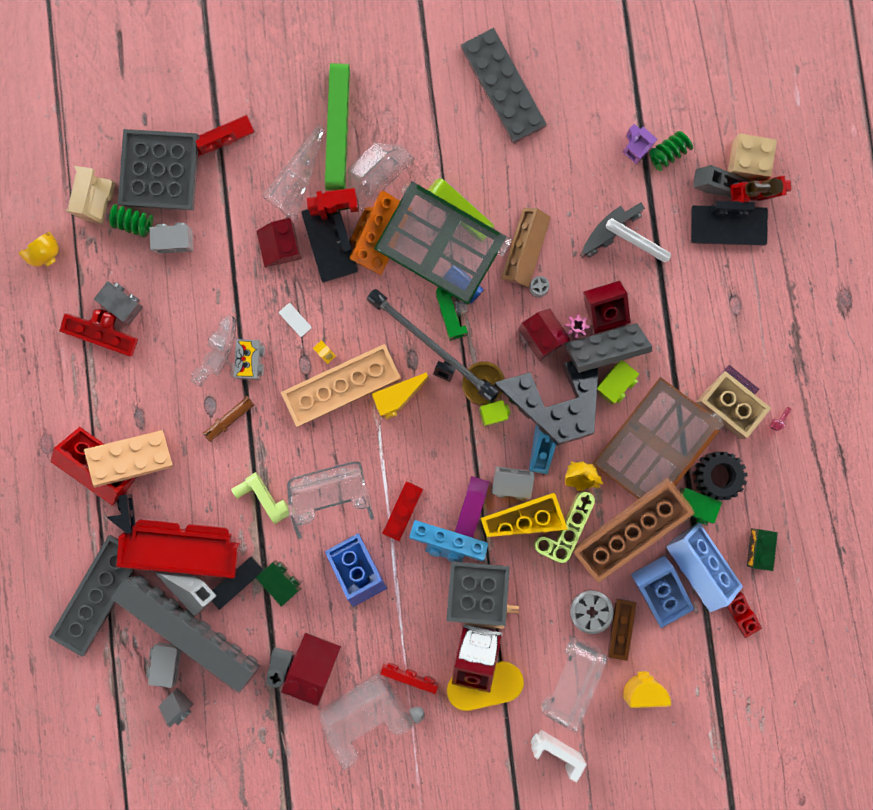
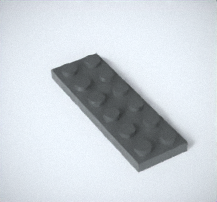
M494 28L461 44L465 57L513 144L546 127L547 123Z
M108 535L49 636L52 640L81 657L86 655L116 602L111 597L126 578L131 577L135 570L132 568L116 567L118 539L112 535Z

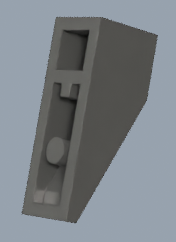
M710 165L695 170L693 188L710 194L731 197L730 185L749 182L750 180Z

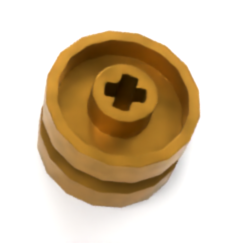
M488 361L477 362L468 368V371L472 372L480 380L489 381L493 386L495 382L505 380L502 370L497 365ZM463 377L462 389L465 396L477 405L490 404L478 393L479 390L476 388V385L466 377ZM501 390L496 399L491 403H494L502 395Z

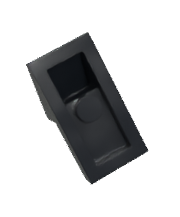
M119 495L117 507L121 511V515L108 516L107 518L125 533H132V527L136 524L133 495Z

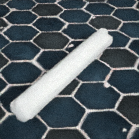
M613 218L607 221L606 229L663 262L670 260L671 253Z

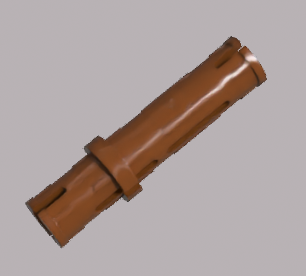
M246 396L223 417L217 418L215 423L203 432V435L211 442L221 432H226L228 430L227 427L251 407L255 406V404Z

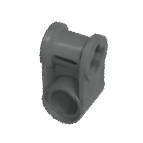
M274 647L266 677L267 684L270 687H280L286 680L294 652ZM275 673H278V677L281 678L277 682L275 677H273Z

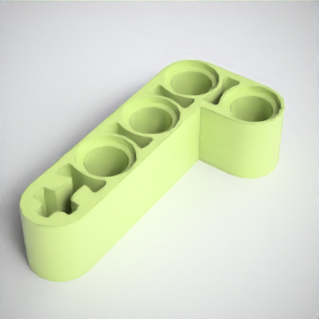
M580 492L576 495L565 519L568 530L573 532L572 540L566 541L564 538V534L568 530H560L556 541L546 536L537 537L534 541L535 550L557 562H567L594 506V496L589 492ZM587 496L589 503H584L582 509H586L584 513L582 510L576 509V507H581L583 504L581 497ZM575 513H580L581 515L579 523L572 521V516ZM541 540L548 542L547 549L540 550L538 548ZM559 548L565 549L566 554L563 558H557L556 551Z

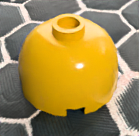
M48 231L27 245L28 248L22 249L18 253L31 266L40 267L45 264L48 267L56 261L54 257L58 254L59 246L55 237Z

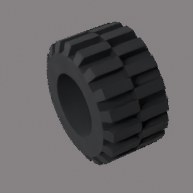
M724 451L708 453L705 457L699 459L700 463H696L695 468L697 470L693 471L696 479H693V481L698 484L697 490L702 491L701 494L716 500H730L731 497H737L738 492L744 490L742 485L747 484L744 477H748V474L743 471V469H746L745 464H740L742 460L735 458V455ZM718 464L723 465L729 474L727 483L720 488L715 486L711 479V472Z

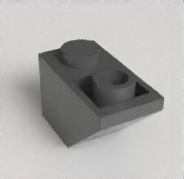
M177 688L159 705V709L167 726L170 728L175 723L179 725L191 713L189 709L194 704Z

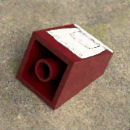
M463 626L454 665L453 685L490 693L502 633L494 629L486 630L477 626Z

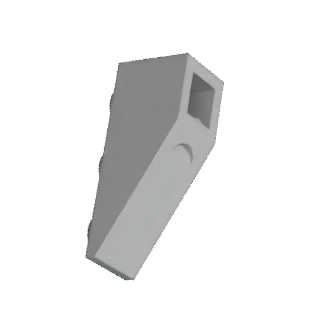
M163 571L155 573L194 617L216 597L202 580L192 574Z

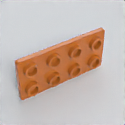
M384 190L380 191L373 207L364 208L349 240L355 244L350 259L378 275L383 274L389 258L374 248L400 200ZM405 214L398 226L399 228H404L409 215ZM395 232L388 244L389 247L394 249L400 237V232Z

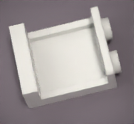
M540 730L538 734L535 733L530 742L534 757L538 759L543 750H547L567 762L565 769L569 778L577 783L587 765L582 754L543 730Z

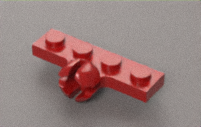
M95 309L89 321L69 313H64L59 332L129 357L133 356L138 341L136 337L117 331L114 328L116 316L111 312L107 313L108 311L103 309Z

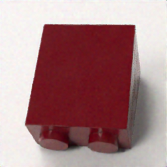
M550 308L537 312L522 322L518 329L539 361L571 340Z

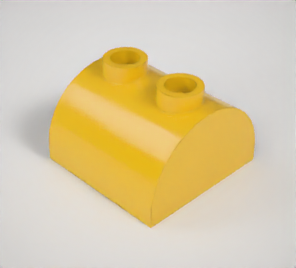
M648 671L637 672V675L630 678L624 687L623 699L631 708L671 706L667 690L652 675H649Z

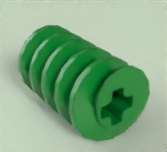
M677 131L674 135L669 136L668 140H664L662 144H658L656 148L650 150V159L654 167L658 171H662V165L664 167L669 166L667 160L674 163V156L680 159L681 153L686 155L687 149H693V144L686 134Z
M117 204L112 206L109 223L113 229L118 228L120 231L125 230L127 233H133L141 237H146L150 233V227L154 223L153 215H150L147 219L145 212L139 217L140 213L138 210L132 215L131 208L125 213L124 206H121L119 211Z

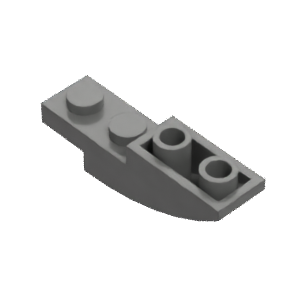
M642 202L626 212L622 206H619L607 215L589 236L581 251V258L585 256L589 258L598 252L597 249L601 246L606 248L614 243L613 239L617 234L606 229L607 221L613 218L626 226V222L638 220L642 217L641 213L645 209Z

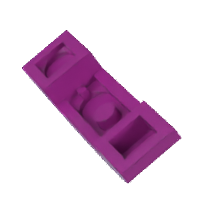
M471 476L454 531L455 533L473 538L490 483L489 481Z

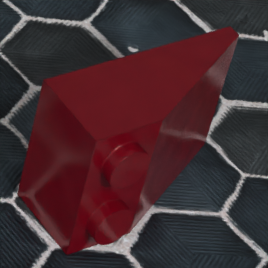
M305 632L281 693L318 706L341 646Z

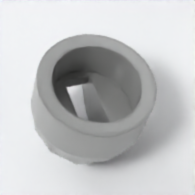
M417 706L409 709L415 724L424 719L425 712L421 707Z

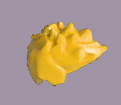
M571 461L570 465H568V470L565 474V484L567 487L572 486L577 491H584L586 488H600L603 482L593 464Z

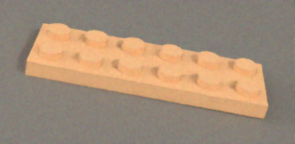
M383 344L282 391L281 394L296 427H299L396 382L401 377L386 345Z

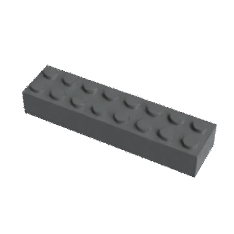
M135 575L126 578L111 597L113 601L238 693L242 691L260 667L256 658L251 655H245L238 645L230 644L222 633H215L210 629L211 626L207 622H200L188 609L184 610L181 608L177 600L174 598L169 599L164 595L165 592L162 589L150 585L146 577Z

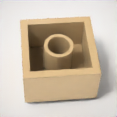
M739 133L732 142L728 172L750 181L769 179L772 175L777 140Z

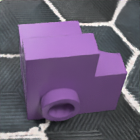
M633 124L626 134L629 144L625 147L623 153L637 165L651 150L657 138L644 127L640 129Z

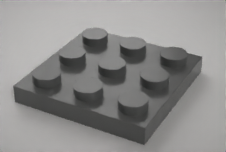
M451 561L446 621L506 626L510 566Z

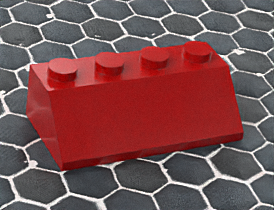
M79 427L53 448L50 462L113 506L119 500V495H125L137 477L94 488L84 449L104 445V443Z

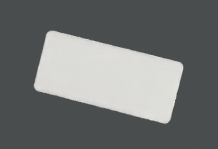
M288 303L279 311V314L300 337L312 328L291 303Z

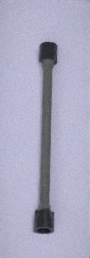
M374 289L367 297L369 303L378 310L382 309L388 312L411 333L415 334L417 338L426 343L429 348L446 360L470 382L474 383L479 390L478 393L489 403L496 399L500 390L489 381L485 383L468 371L467 368L390 306V303L387 302L388 298L379 290Z

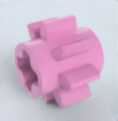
M577 314L575 319L570 316L568 319L571 323L565 324V327L569 328L567 335L572 333L575 339L578 337V334L585 336L586 333L583 330L590 327L585 324L587 318L581 319L579 314ZM579 323L581 326L575 330L573 328L574 325Z

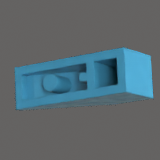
M537 424L535 426L529 471L548 474L556 444L550 440L547 434H544L539 429Z

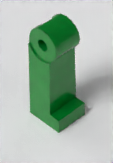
M438 287L436 298L449 340L468 336L466 325L460 327L452 302L453 295Z

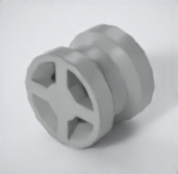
M543 276L535 277L529 286L530 293L535 297H543L549 290V281Z

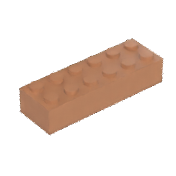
M666 478L577 544L573 553L599 583L692 516L694 510L671 480Z

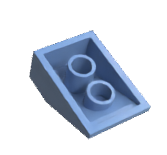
M665 555L631 574L660 628L695 610L674 567Z

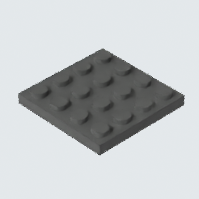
M123 129L118 205L194 211L199 149L195 141L199 139V135L197 133Z

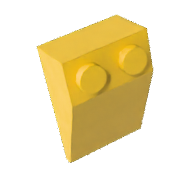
M427 372L372 393L380 416L387 419L397 416V412L401 411L427 382Z

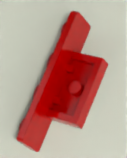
M242 116L199 135V139L195 141L199 148L198 157L253 134L254 129L248 116Z

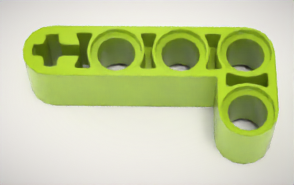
M441 178L436 179L427 189L494 229V225L445 180ZM460 222V225L480 242L486 239V235L464 222Z

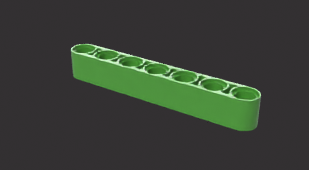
M330 63L325 167L326 191L345 189L350 85L349 64Z

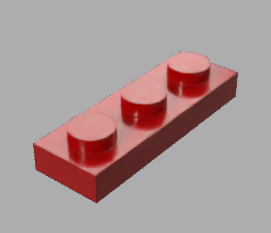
M408 481L405 482L382 534L400 542L423 488Z
M393 663L383 664L380 675L436 695L438 683L435 682L436 679L430 676H425L424 678L417 676V672L406 669V671L398 669L399 666Z

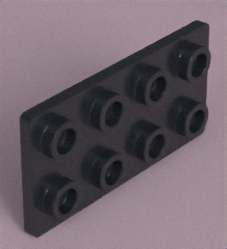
M716 201L711 206L693 205L691 207V243L767 245L768 208L755 207V202Z
M308 209L302 210L301 214L321 281L324 283L357 273L356 262L350 259L352 249L341 212L339 211V214L328 216V219L322 220L320 215L311 216Z

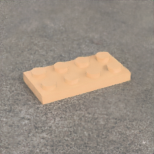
M163 430L84 449L94 488L173 468Z

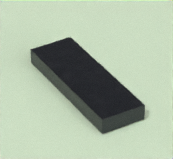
M251 556L236 569L235 578H226L212 590L216 595L212 602L220 610L264 569Z

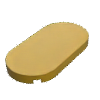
M506 661L496 662L490 693L453 685L451 678L447 685V696L451 704L457 709L463 711L479 709L516 699L523 690L524 679L520 669L512 663Z

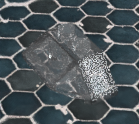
M374 143L348 168V189L355 188L361 211L379 195L381 190H384L415 160L402 145Z

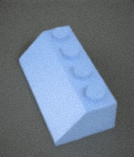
M696 523L675 537L666 546L670 555L675 559L680 570L685 574L692 588L695 589L710 612L728 606L743 588V585L700 523Z

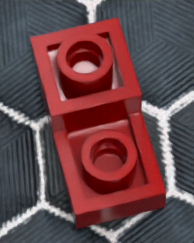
M739 592L726 607L742 635L747 638L760 631L762 627L755 613L751 610L744 594Z

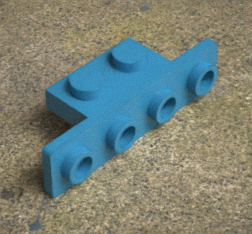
M417 520L414 521L409 536L412 540L427 544L425 552H428L431 556H441L447 558L450 562H462L464 556L484 561L488 548V543Z

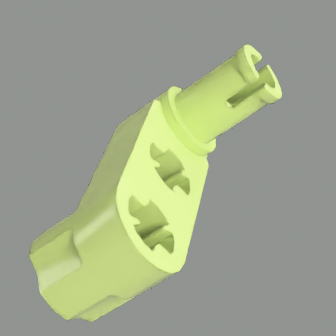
M256 472L247 477L246 481L231 489L237 499L251 490L254 491L274 524L292 514L284 500L275 503Z

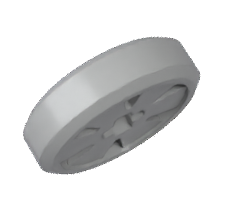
M586 590L579 593L573 599L570 606V617L574 625L582 632L597 634L606 630L612 622L613 606L610 600L601 592ZM590 607L597 611L596 614H593V617L586 613L587 610H590Z

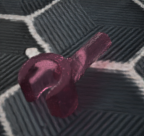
M786 408L780 420L774 418L770 428L776 431L783 429L791 408Z

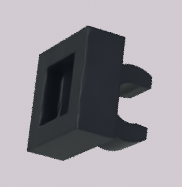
M446 360L444 363L438 361L433 375L451 382L456 369Z

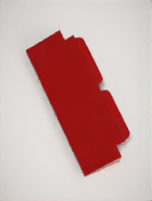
M140 519L132 527V533L127 534L123 532L119 536L116 567L235 578L240 543L231 542L232 534H229V530L225 527L189 524L185 529H180L178 523Z

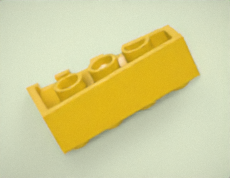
M550 493L480 518L487 537L568 530L555 493Z

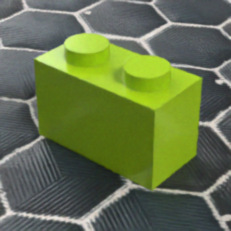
M623 360L618 361L597 386V393L611 405L616 402L619 404L626 396L624 392L627 388L632 389L638 382L636 378L639 373Z
M503 400L483 405L479 408L484 427L507 421L508 416L511 415L508 403L504 404Z

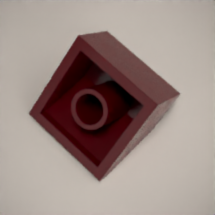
M291 218L270 222L256 231L265 268L302 259L294 223Z
M620 281L583 291L585 307L594 334L631 323L628 293Z

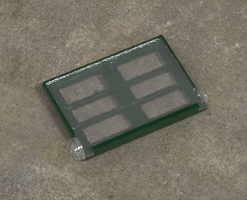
M411 181L409 184L406 182L401 190V193L404 195L374 249L459 300L469 304L497 254L503 257L512 239L417 183Z

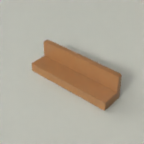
M523 208L501 276L502 280L517 282L524 287H529L551 219L549 215L540 209Z

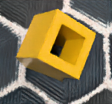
M322 340L313 347L327 364L336 357Z

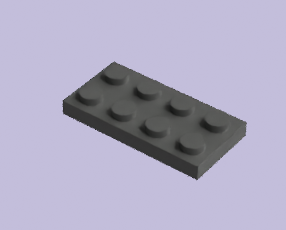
M638 323L565 343L566 351L578 373L652 352V345Z

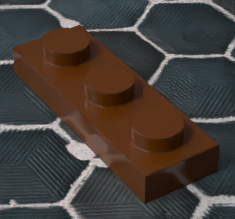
M616 598L608 658L628 661L637 604L635 601Z

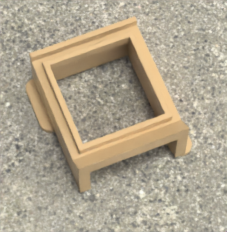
M74 166L77 174L73 183L68 205L69 209H66V211L86 222L103 224L107 203L113 198L115 181L95 177V170L92 168Z

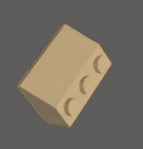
M726 371L695 402L722 422L723 426L740 439L748 438L771 409V407Z

